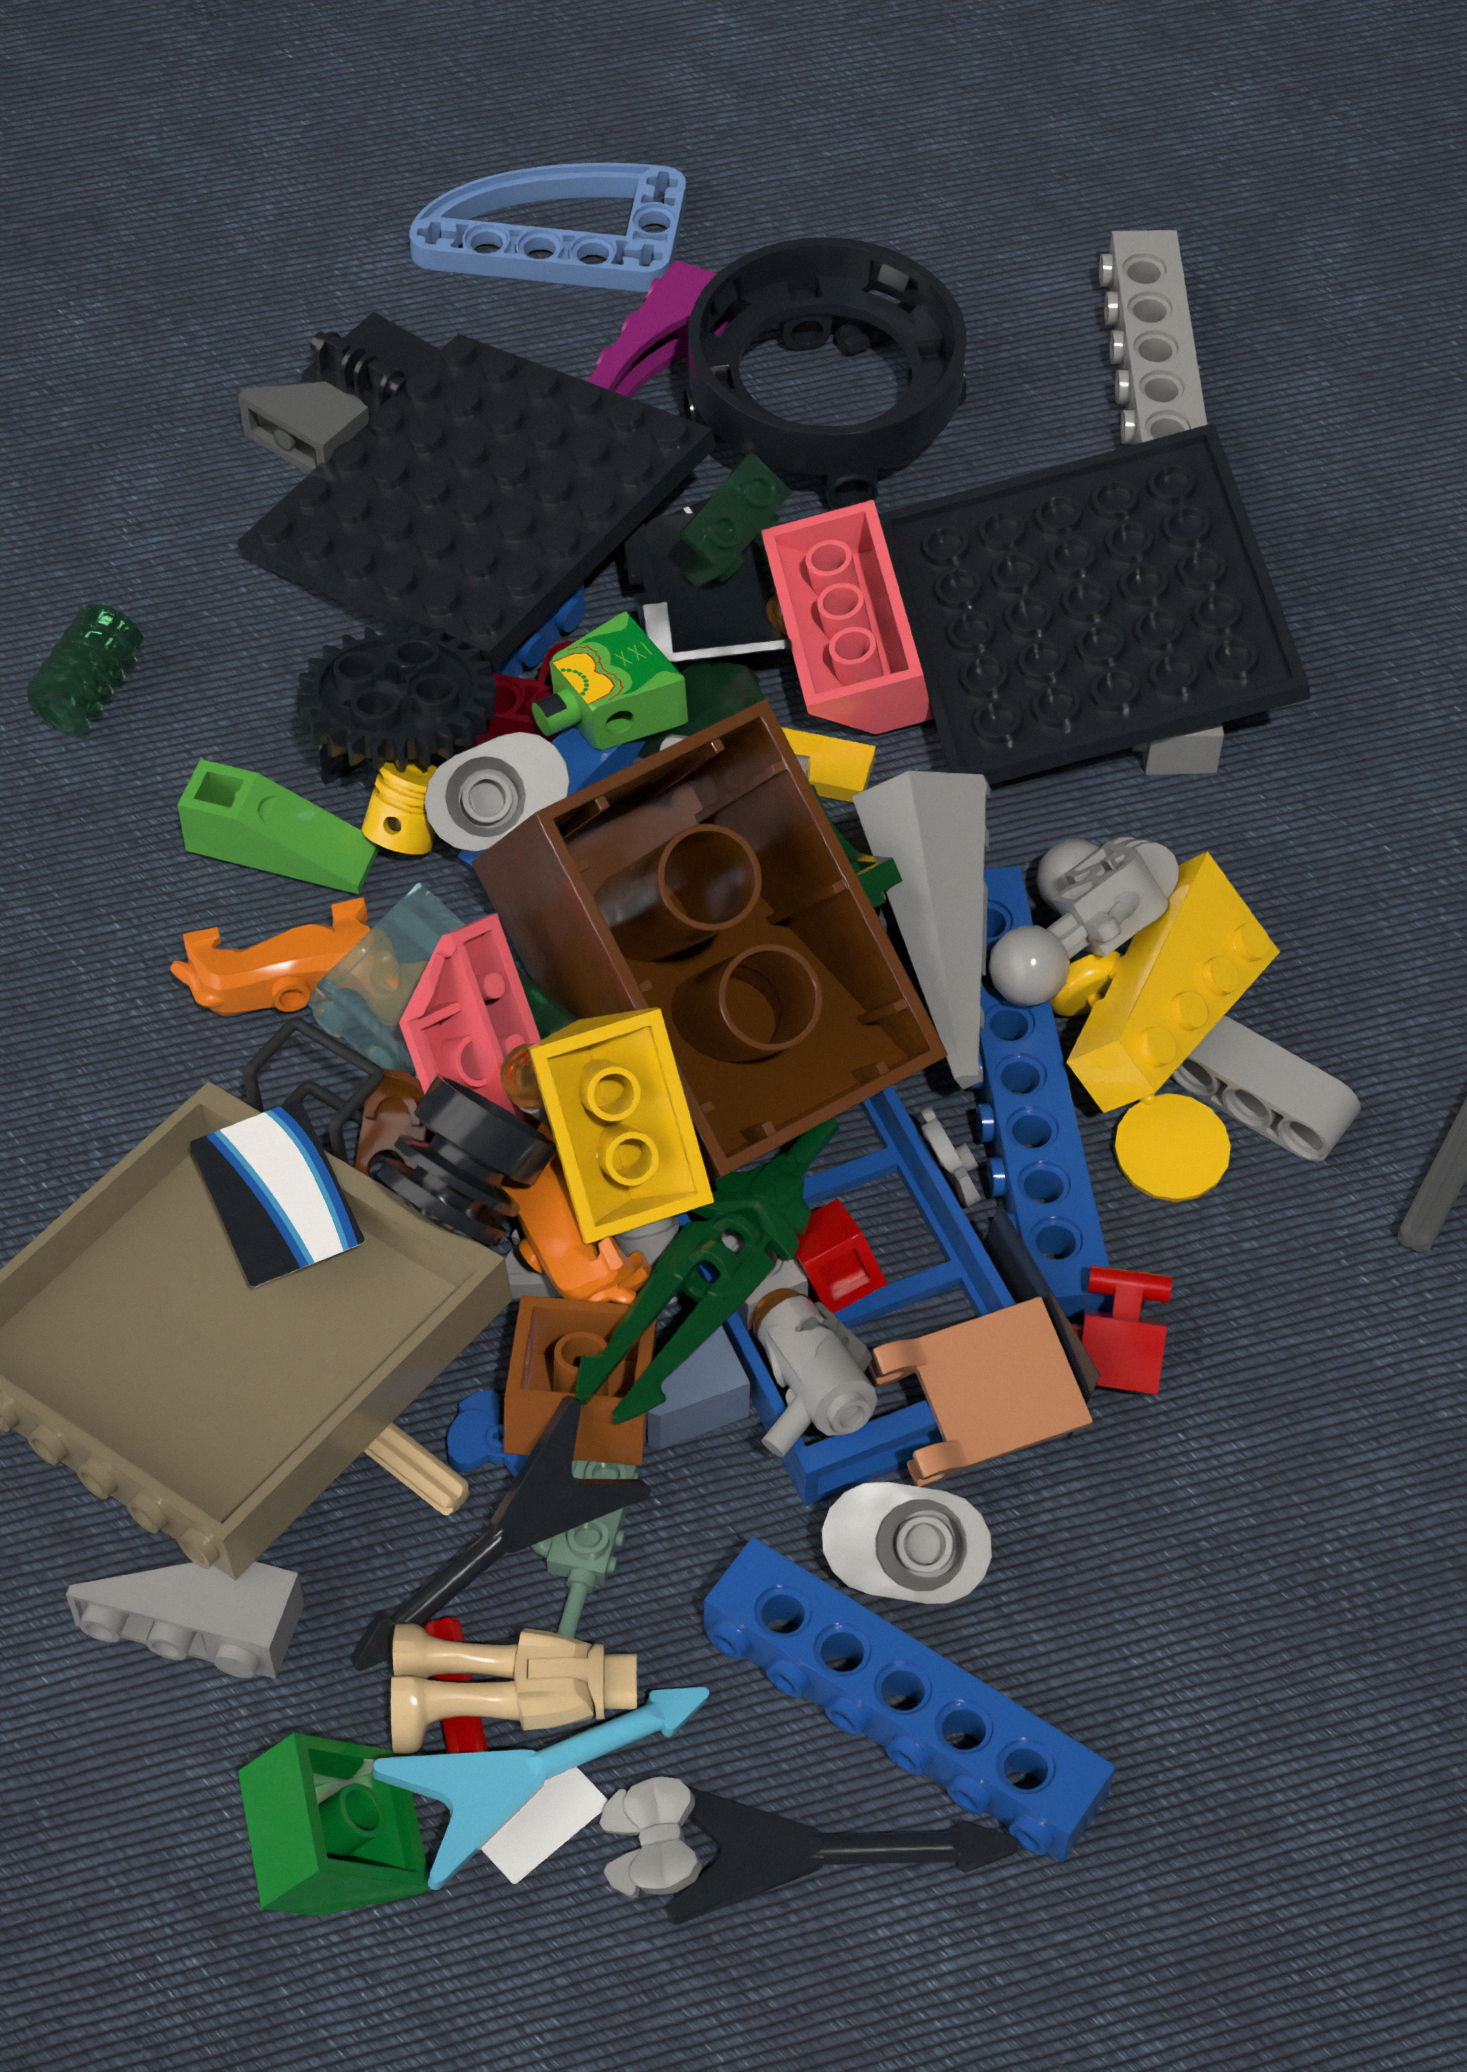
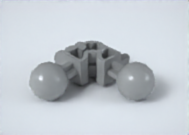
M1117 837L1100 848L1085 839H1068L1051 846L1039 861L1036 883L1041 898L1055 912L1060 913L1062 917L1046 929L1038 925H1028L1005 932L991 949L988 970L993 986L1007 1001L1020 1006L1039 1005L1054 999L1067 983L1070 958L1081 950L1106 957L1166 911L1169 904L1167 898L1174 891L1178 881L1179 866L1175 855L1166 846L1159 843L1134 839L1132 837Z

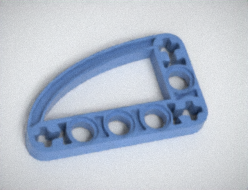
M633 163L560 164L526 168L488 176L444 193L421 210L409 230L411 258L416 265L428 270L648 292L654 279L657 277L662 278L674 262L686 206V180L680 171L672 167ZM659 192H665L664 203L655 202V197L659 195ZM594 197L634 198L626 236L469 220L497 209L538 201ZM649 224H660L668 229L660 233H649L641 228ZM458 244H463V248H458ZM483 244H493L500 248L493 253H479L473 250ZM534 250H547L553 253L552 256L545 259H534L527 256L529 252ZM588 255H598L607 259L603 263L592 265L580 261V259ZM617 261H623V265L617 264Z

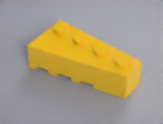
M1208 851L1178 865V881L1174 891L1167 898L1169 902L1168 908L1158 919L1137 932L1126 954L1116 959L1108 975L1112 979L1111 985L1105 997L1095 1002L1067 1060V1064L1103 1113L1156 1093L1280 953L1265 929L1260 925Z

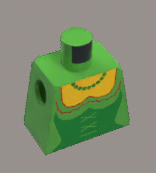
M626 611L556 653L550 661L554 694L532 704L536 723L546 736H551L574 725L594 749L599 750L678 727L688 722L685 678Z

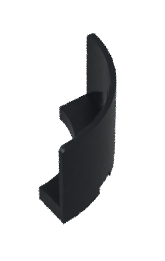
M739 507L645 518L619 544L626 591L638 590V594H635L637 611H631L632 619L672 664L792 649V640L785 639L781 634L771 607L760 558L754 515L750 508Z

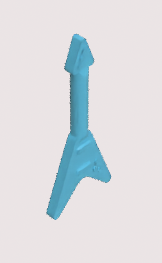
M706 1687L653 1690L648 1696L646 1705L537 1752L524 1749L379 1758L374 1762L371 1772L372 1777L378 1781L439 1800L448 1807L451 1819L428 1878V1886L433 1890H439L541 1790L545 1780L661 1730L665 1737H672L706 1703L709 1690Z

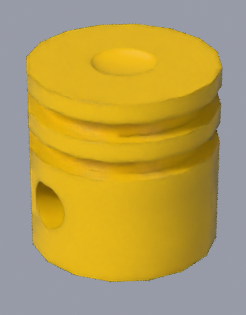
M409 759L405 771H399L395 760H386L377 775L376 786L373 789L361 829L364 836L384 848L400 853L417 855L430 852L436 832L428 821L424 801L428 782L436 772L437 767L433 765L424 767L418 760Z

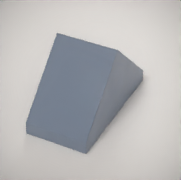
M722 1325L662 1383V1392L666 1396V1401L647 1412L648 1445L661 1450L749 1417L750 1382Z

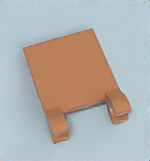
M1041 1296L919 1338L890 1342L874 1348L871 1352L873 1358L868 1365V1369L876 1388L896 1382L912 1373L917 1374L944 1441L914 1451L912 1454L914 1459L907 1462V1467L917 1487L924 1488L933 1485L967 1468L1091 1426L1093 1423Z

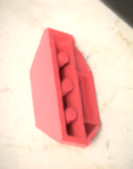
M489 914L441 936L399 1024L424 1095L438 1073L479 1093L535 1129H538L541 1121L520 1110L513 1098L511 1083L517 1064L534 1071L528 1047L541 1041L498 914Z

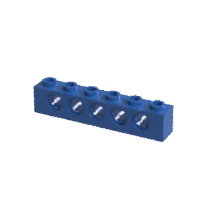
M754 1537L751 1538L704 1599V1631L718 1650L733 1659L739 1660L745 1657L765 1670L769 1680L787 1695L796 1698L804 1695L825 1709L828 1718L844 1732L853 1736H860L863 1733L886 1748L889 1758L906 1772L913 1775L925 1773L947 1788L949 1796L963 1809L976 1815H982L985 1812L1009 1828L1011 1836L1016 1837L1019 1844L1032 1853L1044 1855L1047 1852L1064 1863L1109 1796L1116 1769L1114 1764ZM784 1619L795 1623L799 1628L791 1633L781 1634L770 1630L766 1625L774 1620ZM834 1657H846L853 1660L858 1667L851 1671L839 1672L828 1667L825 1662ZM893 1695H906L914 1699L918 1706L911 1710L901 1711L890 1707L884 1700ZM954 1733H965L975 1738L979 1745L973 1749L961 1750L951 1746L945 1738ZM1014 1772H1026L1036 1777L1041 1785L1029 1790L1020 1789L1012 1785L1006 1776Z

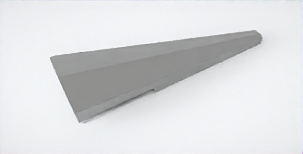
M907 771L851 797L873 856L892 857L903 880L887 889L886 893L937 1033L948 1053L946 1057L954 1079L962 1089H965L983 1081V1070L979 1064L980 1030L984 1029L985 1016L981 1007V976H986L988 887L984 881L985 849H989V831L985 825L986 798H990L991 789L983 774Z

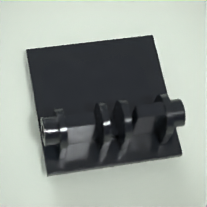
M373 312L342 339L334 331L327 333L318 332L313 337L310 345L311 351L315 353L316 361L303 371L301 375L302 378L311 383L327 382L346 394L355 395L364 405L368 406L370 417L391 396H398L401 387H405L407 381L427 364L440 349Z

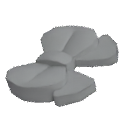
M929 1104L920 1109L927 1121L926 1124L922 1125L923 1135L935 1151L940 1165L944 1167L945 1176L955 1189L960 1202L967 1209L982 1200L967 1173L977 1167L978 1164L966 1143L957 1148L953 1147Z
M661 1776L644 1780L631 1786L628 1792L625 1789H619L604 1805L599 1824L606 1833L627 1836L639 1835L642 1848L626 1853L607 1863L603 1871L611 1887L631 1899L638 1897L640 1889L646 1894L658 1895L678 1892L694 1883L702 1869L700 1857L685 1844L682 1825L695 1807V1795L680 1779Z

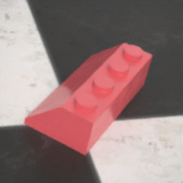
M874 500L761 530L788 638L792 640V653L808 714L872 734H879L932 720L933 715L923 671Z

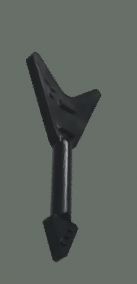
M567 1395L562 1399L492 1517L488 1532L391 1616L385 1611H381L375 1616L351 1656V1662L356 1670L362 1671L393 1658V1638L396 1624L414 1623L422 1626L505 1553L520 1551L641 1501L650 1495L651 1489L642 1479H580L573 1476L572 1463L581 1404L575 1397Z
M688 1787L695 1795V1807L689 1814L688 1819L719 1846L721 1854L717 1861L668 1907V1920L673 1925L682 1924L814 1873L824 1865L958 1862L959 1870L965 1873L1017 1853L1019 1841L1014 1836L967 1821L958 1823L957 1832L824 1835L815 1828Z

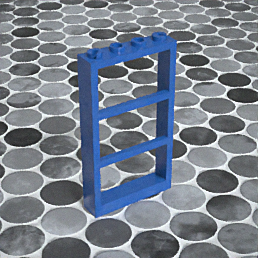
M893 1086L859 1103L884 1149L805 1178L803 1200L806 1205L897 1172L947 1262L885 1285L834 1313V1315L848 1329L957 1286L962 1288L977 1317L1016 1305ZM686 1212L674 1215V1217L679 1219V1232L687 1222H706L710 1220L700 1217L690 1221ZM704 1260L696 1269L699 1276L706 1282L715 1283L719 1278L717 1271L710 1261ZM736 1310L722 1324V1327L750 1382V1400L768 1432L787 1408L763 1363L764 1360L768 1359V1356L758 1339V1334L752 1337L749 1336ZM926 1399L870 1421L853 1433L835 1435L809 1446L805 1445L800 1436L783 1458L780 1457L804 1506H807L906 1467L907 1462L914 1459L912 1455L914 1451L944 1441Z

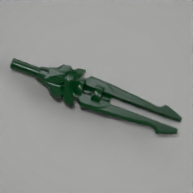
M835 1117L801 1134L786 1154L782 1153L772 1161L748 1172H730L714 1182L715 1192H712L714 1203L690 1210L710 1220L706 1222H687L653 1269L605 1350L593 1355H582L575 1398L582 1406L589 1403L681 1289L687 1296L700 1303L614 1409L613 1422L615 1424L624 1423L666 1401V1396L662 1392L664 1380L680 1367L749 1298L773 1271L774 1265L766 1254L768 1248L771 1247L777 1254L788 1260L794 1259L799 1248V1241L796 1235L805 1234L811 1221V1211L803 1200L805 1172L838 1132L839 1123ZM729 1229L737 1237L745 1240V1246L740 1252L732 1251L723 1243L722 1237ZM704 1260L710 1261L720 1272V1277L715 1283L703 1280L696 1270Z

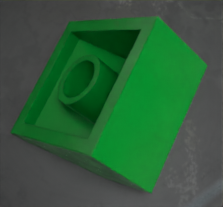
M292 1733L238 1771L261 1909L319 1917L422 1894L430 1889L428 1886L429 1874L412 1791L378 1781L372 1777L371 1773L374 1762L377 1759L405 1757V1755L394 1754L392 1750Z

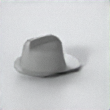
M516 732L499 736L455 755L437 768L428 782L424 801L428 821L437 835L455 848L474 852L488 849L535 812L567 797L570 785L567 763L556 746L540 735Z
M892 1482L863 1483L844 1492L829 1508L822 1527L823 1553L832 1572L849 1587L875 1596L925 1604L951 1603L970 1594L985 1578L992 1558L991 1533L982 1514L965 1498L942 1490Z

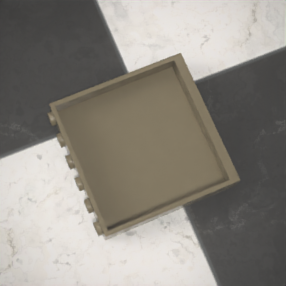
M208 1081L0 1269V1430L9 1432L11 1429H14L27 1438L33 1450L47 1463L54 1466L60 1462L64 1463L77 1472L81 1482L94 1495L101 1499H107L111 1495L127 1506L131 1516L145 1530L153 1534H157L162 1530L178 1541L182 1551L195 1564L204 1569H208L213 1565L236 1581L513 1299L504 1257L469 1236L456 1235L432 1223L408 1207L397 1193L326 1151L325 1154L364 1236V1243L257 1287H251L190 1147V1142L261 1114V1112Z

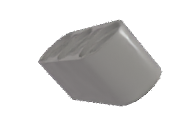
M1225 1015L1171 1075L1189 1093L1309 1161L1318 1162L1324 1160L1361 1111V1104L1357 1095L1343 1082Z

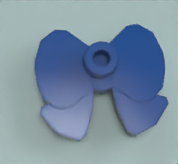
M494 1390L475 1392L459 1403V1414L452 1423L447 1436L449 1464L460 1473L470 1472L490 1460L494 1464H505L516 1479L529 1455L504 1453V1424H499V1398Z

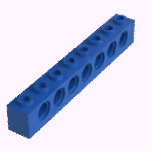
M1020 865L984 869V881L988 887L986 976H981V1007L985 1016L984 1029L980 1030L979 1064L983 1070V1081L970 1086L969 1089H980L982 1104L976 1105L978 1136L981 1143L991 1142L994 1157L987 1160L989 1190L992 1197L1002 1196L1006 1213L1069 1322L1082 1325L1084 1309L1110 1313L1112 1311L1114 1295L1087 1292L1091 1265L1110 1267L1051 1002L1049 1000L1039 1005L1020 1006L1007 1001L993 986L988 970L991 949L1005 932L1020 926L1033 925ZM1011 1091H1022L1025 1092V1094H1018ZM1021 1144H1033V1145H1036V1146H1038V1147H1037V1148H1029V1147H1025V1146H1023V1145H1021ZM1033 1198H1044V1199H1047V1200H1049V1201H1051V1202H1050V1203H1040V1202H1036V1201H1034V1200H1032V1199H1033ZM1054 1253L1064 1257V1259H1050L1043 1254Z

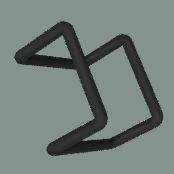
M291 1018L278 1029L244 1068L243 1079L249 1105L261 1113L265 1112L256 1074L295 1030L370 1075L347 1101L314 1081H305L298 1085L281 1104L284 1105L297 1099L302 1101L308 1094H311L337 1110L338 1112L329 1123V1135L333 1154L336 1158L349 1165L342 1127L349 1118L362 1126L364 1112L358 1108L380 1085L384 1078V1072L378 1064L304 1019ZM382 1151L374 1157V1159L371 1162L370 1169L377 1163V1161L384 1155L386 1151Z

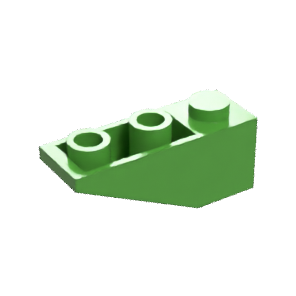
M200 759L177 805L186 851L355 894L360 893L380 849V845L365 837L360 829L265 776Z

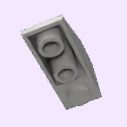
M256 1561L236 1581L213 1565L208 1569H204L191 1562L73 1584L69 1586L66 1593L76 1626H79L84 1633L104 1642H117L120 1638L146 1644L151 1651L168 1659L184 1660L188 1655L214 1662L215 1666L221 1671L239 1678H251L254 1674L277 1678L304 1607L298 1572Z

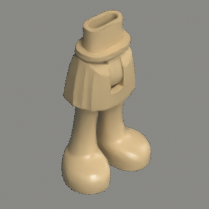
M414 1623L396 1624L393 1638L394 1677L391 1678V1732L394 1754L410 1755L417 1752L423 1744L428 1727L433 1722L452 1717L475 1716L520 1721L522 1730L555 1728L592 1719L594 1704L596 1720L605 1719V1710L637 1709V1654H605L604 1644L595 1643L592 1645L569 1636L528 1628L521 1632L518 1644L487 1645L443 1640L429 1635L423 1627ZM479 1674L511 1678L514 1681L454 1683L431 1681L428 1679L433 1675Z

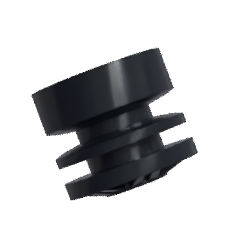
M437 1073L414 1111L415 1116L435 1133L434 1138L429 1144L420 1139L400 1134L394 1146L415 1162L417 1166L414 1169L402 1162L386 1157L376 1175L395 1190L408 1207L432 1223L456 1235L470 1236L497 1247L506 1232V1228L485 1212V1207L487 1206L504 1215L515 1218L520 1205L499 1186L500 1182L506 1176L515 1181L534 1186L557 1149L556 1144L537 1129L486 1097Z

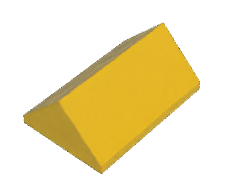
M654 1007L579 1019L528 1047L585 1244L714 1203L660 1008Z

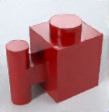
M1091 1265L1087 1292L1114 1295L1112 1313L1084 1309L1082 1325H1071L1101 1375L1096 1386L1158 1394L1167 1325L1165 1320L1140 1317L1142 1300L1169 1303L1173 1276Z

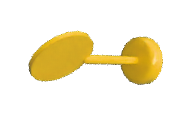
M1116 951L1111 952L1106 957L1091 954L1071 963L1066 985L1054 999L1050 1000L1052 1011L1063 1017L1090 1013L1095 1002L1105 997L1112 982L1108 975L1116 959L1121 957L1122 954ZM1167 1093L1156 1096L1151 1094L1139 1099V1103L1129 1108L1117 1127L1114 1152L1120 1171L1134 1188L1153 1199L1181 1202L1197 1199L1217 1186L1228 1168L1231 1144L1225 1125L1210 1107L1192 1097Z

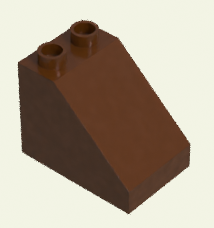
M767 698L535 812L471 862L528 974L569 1024L579 1019L654 1007L661 1009L708 1180L723 1177L948 1056Z

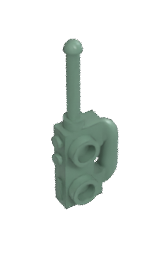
M573 1460L572 1474L575 1478L639 1479L638 1465ZM631 1505L530 1546L537 1555L547 1559L548 1573L568 1577L566 1585L570 1591L557 1634L574 1638L586 1595L593 1592L595 1584L605 1586L609 1573L615 1574L618 1557H615L614 1553L616 1547H623L626 1531L621 1529L627 1508H630Z

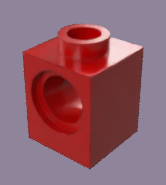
M838 1198L811 1212V1221L805 1234L796 1235L799 1241V1248L795 1258L809 1279L808 1287L818 1302L822 1303L834 1314L888 1284L863 1232Z

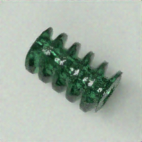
M88 604L77 612L73 623L66 628L62 639L56 642L50 656L42 662L38 673L31 678L27 686L28 700L34 711L44 722L63 734L79 738L87 735L92 725L91 720L97 719L103 710L102 704L111 700L115 692L114 687L121 685L126 676L125 670L131 669L137 660L135 648L140 646L143 640V635L138 627L126 615L112 607L103 604Z

